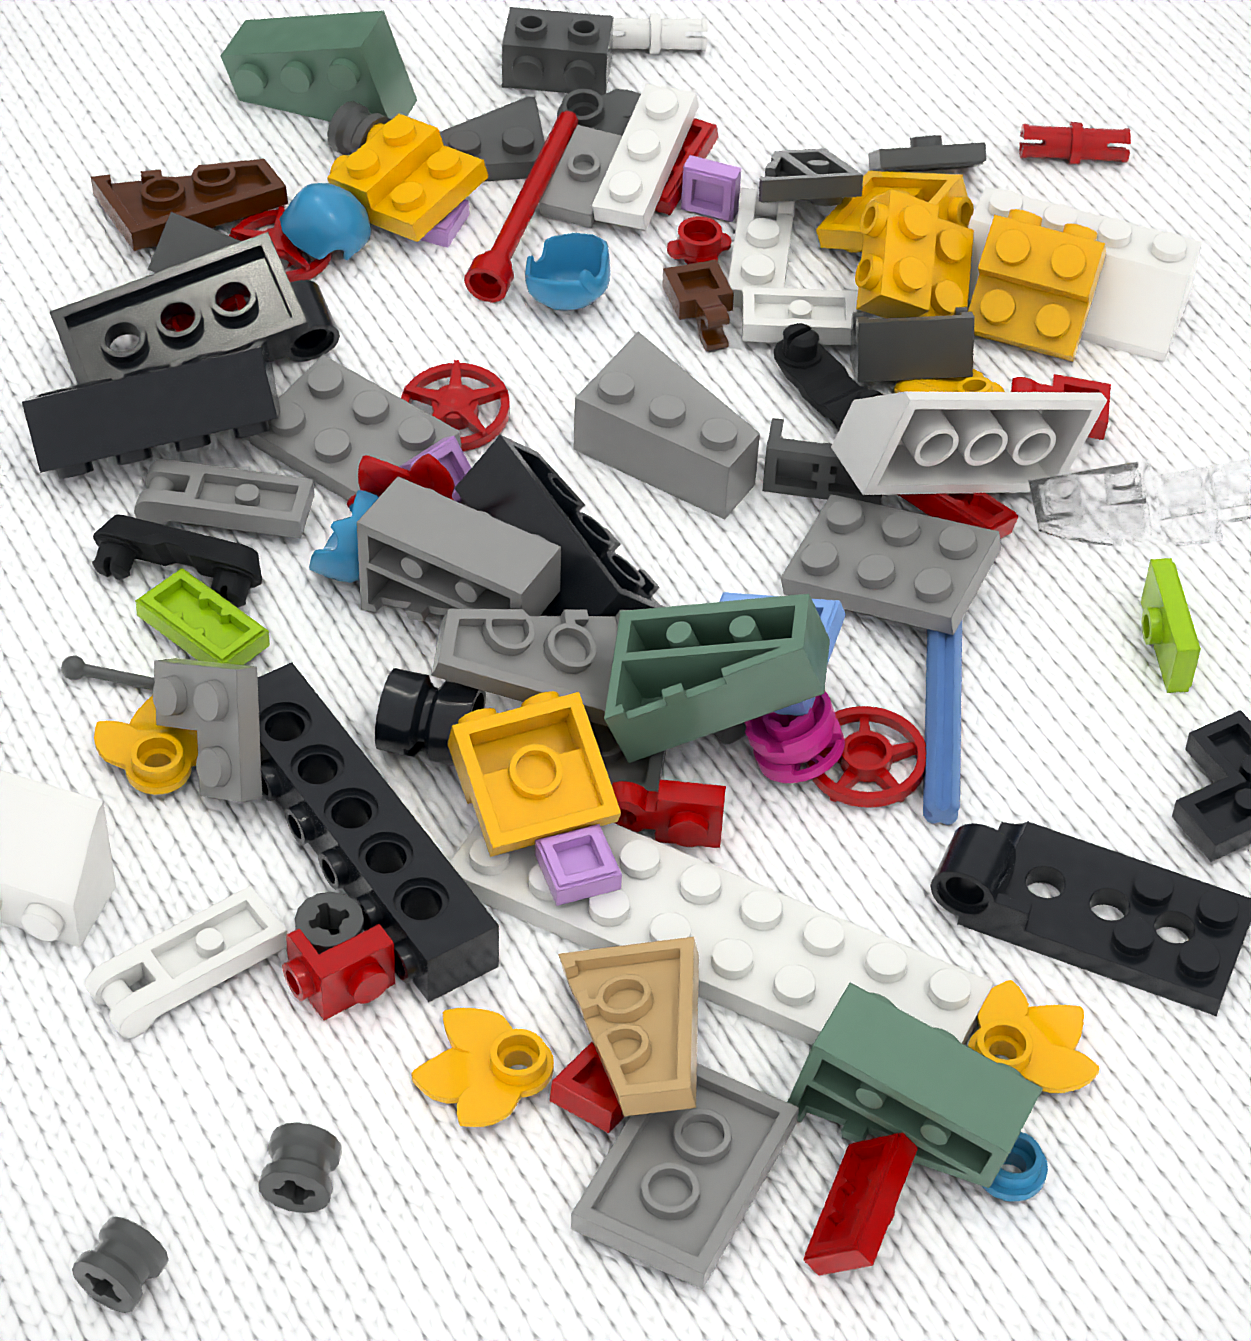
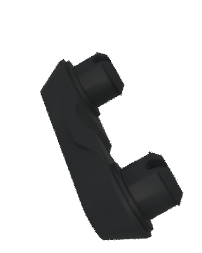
M796 323L789 325L783 331V340L778 342L774 348L776 363L784 376L799 390L801 396L823 417L829 418L839 429L853 400L883 395L880 391L868 389L866 386H860L849 376L845 367L818 343L819 334L813 331L809 325Z
M120 514L114 515L93 535V540L99 548L92 564L95 570L105 577H109L111 574L117 580L129 577L134 559L163 566L179 563L194 567L200 575L214 578L210 588L237 608L246 605V598L250 588H255L262 584L258 552L240 543Z

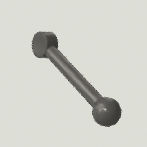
M76 655L66 657L61 664L63 675L70 680H77L85 676L153 690L155 684L154 677L85 664L84 660Z

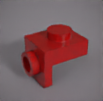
M380 924L320 954L301 929L298 928L286 934L288 962L282 965L285 980L293 995L299 1001L308 999L323 1020L358 1003L365 1004L378 998L387 988L395 985L394 942Z

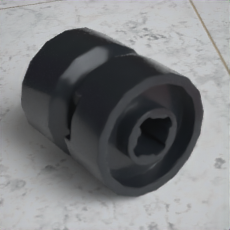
M393 668L384 684L375 723L376 749L415 757L423 748L426 749L430 761L455 766L448 747L451 727L458 724V720L464 715L485 708L486 692L448 680L439 688L434 687L429 675Z

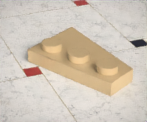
M694 937L558 954L566 980L624 1116L696 1108L699 954Z

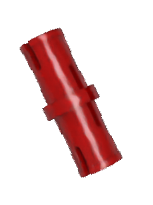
M1070 122L1069 127L1040 126L1025 123L1021 126L1020 137L1024 140H1042L1041 143L1019 142V156L1023 159L1027 157L1067 159L1068 164L1079 165L1081 159L1120 161L1121 163H1127L1129 160L1130 149L1108 146V144H1131L1130 128H1083L1081 122Z

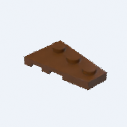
M264 158L198 165L193 170L192 175L179 177L162 176L161 169L140 171L141 180L111 183L110 174L90 176L94 197L133 251L157 247L171 212L214 229L219 225L288 204L286 185Z

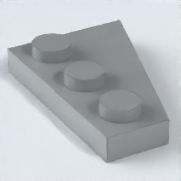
M448 609L441 622L431 676L521 702L543 692L555 691L558 692L559 697L579 692L589 721L608 726L604 716L620 611L627 610H619L615 617L588 616L587 610L564 609L561 616H529L523 609Z

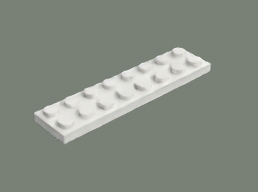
M477 822L450 860L451 865L481 903L590 950L694 937L699 954V997L812 1046L850 982L867 992L877 993L886 997L896 1008L927 1025L948 1031L960 1043L966 1046L978 1023L977 1015L994 985V982L615 823L601 826V829L621 871V889L556 906L536 859L535 845L490 857L479 822Z

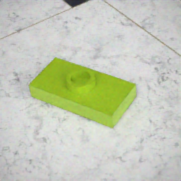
M1172 558L1150 559L1141 597L1143 639L1146 645H1153L1166 692H1188L1189 687L1192 686L1201 651L1175 562L1172 561Z
M180 568L135 600L137 616L198 661L244 665L270 646L269 630L183 568Z

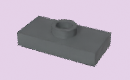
M942 135L911 137L910 147L878 149L868 153L869 171L918 172L973 168L983 165L987 161L986 142L943 145Z

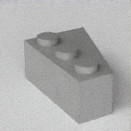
M639 331L575 397L573 449L724 520L755 486L760 433Z
M399 476L357 521L361 610L377 612L383 605L406 609L405 612L408 618L424 621L430 613L445 616L448 609H523L529 616H540L560 592L561 546Z

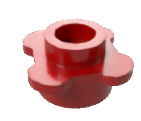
M695 216L687 218L680 223L678 238L667 244V253L674 259L683 258L687 264L716 259L718 261V256L721 252L731 248L732 240L728 234L722 232V227L715 220L708 217Z

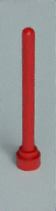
M563 111L559 114L491 250L477 255L464 277L465 286L477 299L494 303L503 300L514 280V272L510 260L578 125V118L575 113Z

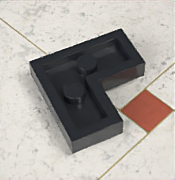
M1241 710L1189 732L1185 747L1189 755L1214 783L1177 799L1172 818L1210 862L1251 844V720Z

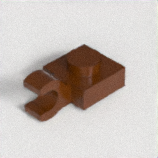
M717 259L663 268L662 287L678 319L696 318L699 337L706 351L728 348L729 342L724 334L723 325L730 324L728 312L733 311L734 292Z

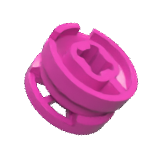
M826 691L824 694L816 696L812 708L810 707L808 713L802 716L782 715L771 712L745 722V734L753 748L760 771L767 778L776 782L798 783L813 779L829 770L839 760L844 750V735L838 720L835 718V711ZM833 747L824 758L819 755L825 748ZM810 760L816 763L809 768L800 770V766Z

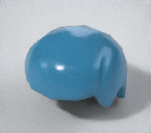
M312 183L303 187L280 217L281 228L287 238L296 247L318 260L323 259L334 250H343V258L349 260L354 256V253H357L366 245L371 235L366 208L351 192L329 183Z
M584 233L562 234L546 239L539 260L535 262L533 256L529 255L527 257L525 282L529 294L536 301L560 311L581 309L593 304L605 293L610 283L611 268L607 241L593 234Z
M363 490L357 491L354 503L349 506L352 516L333 521L331 529L334 532L329 537L323 550H315L312 554L309 570L337 581L348 583L360 581L357 521L379 498L378 495Z

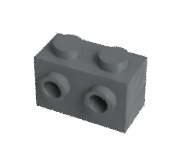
M510 7L502 41V87L570 93L577 89H590L600 95L606 94L612 62L614 16Z

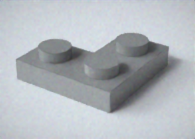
M179 658L155 660L153 702L156 708V725L197 731L198 756L196 770L199 777L200 796L237 802L262 799L257 667Z

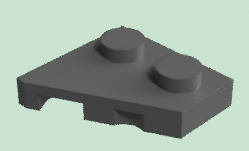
M527 96L440 131L443 145L484 160L489 176L484 182L527 179L545 143L535 96Z
M826 148L774 151L771 156V162H768L765 167V176H761L759 179V201L765 203L810 200V203L820 206L840 205L843 203L844 197L862 196L863 174Z

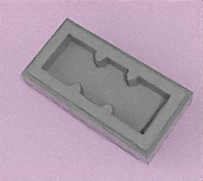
M577 125L539 202L540 215L592 228L595 222L592 204L622 136Z

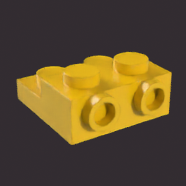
M398 114L386 124L378 123L374 125L368 132L366 143L349 156L341 155L336 158L327 179L329 184L351 192L366 208L370 224L418 242L489 176L483 159L443 145L438 127Z
M867 171L863 176L862 196L844 197L843 203L837 205L816 228L821 248L845 249L851 253L862 252L863 234L860 230V221L863 211L868 203L890 189L938 205V218L968 228L974 207L967 195L963 175Z
M892 189L868 203L860 221L863 245L861 260L855 273V283L858 286L856 309L883 318L954 315L955 307H967L974 230L938 218V205Z
M1011 209L1008 218L994 214L978 266L979 277L968 312H972L975 317L974 335L1074 362L1106 258L1105 243L1096 241L1098 233L1082 225L1067 223L1064 225L1063 232L1041 227L1043 219L1028 211Z
M555 691L543 692L526 699L519 708L497 713L494 708L475 710L461 717L458 720V724L452 725L448 747L467 804H473L490 857L535 845V840L597 824L604 826L618 822L621 811L579 692L561 697Z

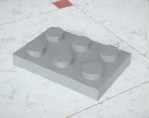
M324 354L278 398L281 413L277 419L268 421L270 430L248 436L250 444L307 478L314 479V482L347 501L360 490L358 469L364 455L399 467L445 437L454 435L460 447L462 446L460 432L457 429Z
M831 494L780 577L784 595L810 594L812 599L839 600L843 609L954 635L1001 550L999 531Z
M697 1063L696 1108L630 1116L571 1213V1229L703 1290L795 1128L799 1107Z

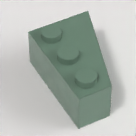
M384 10L245 20L220 55L238 100L330 122L339 107L349 101H355L366 106L371 114L380 113L390 119H393L398 114L408 117L417 102L416 94Z
M810 594L620 611L604 720L628 763L824 694L830 639Z
M850 982L814 1042L787 1103L799 1107L797 1122L801 1123L805 1115L810 1113L844 1125L841 1130L842 1138L854 1142L864 1141L868 1134L882 1137L903 1132L918 1147L913 1160L914 1163L990 1188L1010 1154L1043 1088L1025 1079L1015 1068L1007 1064L996 1063L965 1046L948 1031L931 1027L896 1008L886 997L877 993L867 992Z

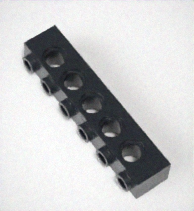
M293 662L258 677L262 795L267 801L276 799L285 811L288 827L296 841L301 845L309 843L316 852L320 868L329 885L335 890L343 888L346 894L353 898L362 908L364 931L380 924L394 942L395 972L404 983L413 981L429 1003L498 968V923Z

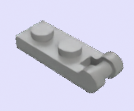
M158 459L149 466L145 477L147 489L139 494L134 507V514L138 519L166 525L168 521L301 539L314 500V479Z

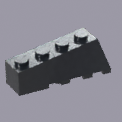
M267 338L246 343L247 350L229 353L228 350H217L184 360L181 365L171 367L170 364L151 366L123 375L124 378L116 380L107 377L29 396L22 401V406L40 473L56 469L59 479L70 478L94 471L92 464L94 460L115 456L117 465H126L152 458L151 447L174 442L176 452L210 445L212 443L210 434L233 429L235 438H243L269 431L268 421L277 419L281 411Z
M499 435L454 488L468 507L486 512L500 521L528 533L539 535L547 541L561 546L560 592L542 614L546 616H561L564 609L587 610L588 616L616 617L619 610L665 607L653 598V595L660 586L645 570L639 569L637 571L626 559L615 553L621 543L607 528L603 527L591 516L580 512L585 507V503L537 451L503 435Z

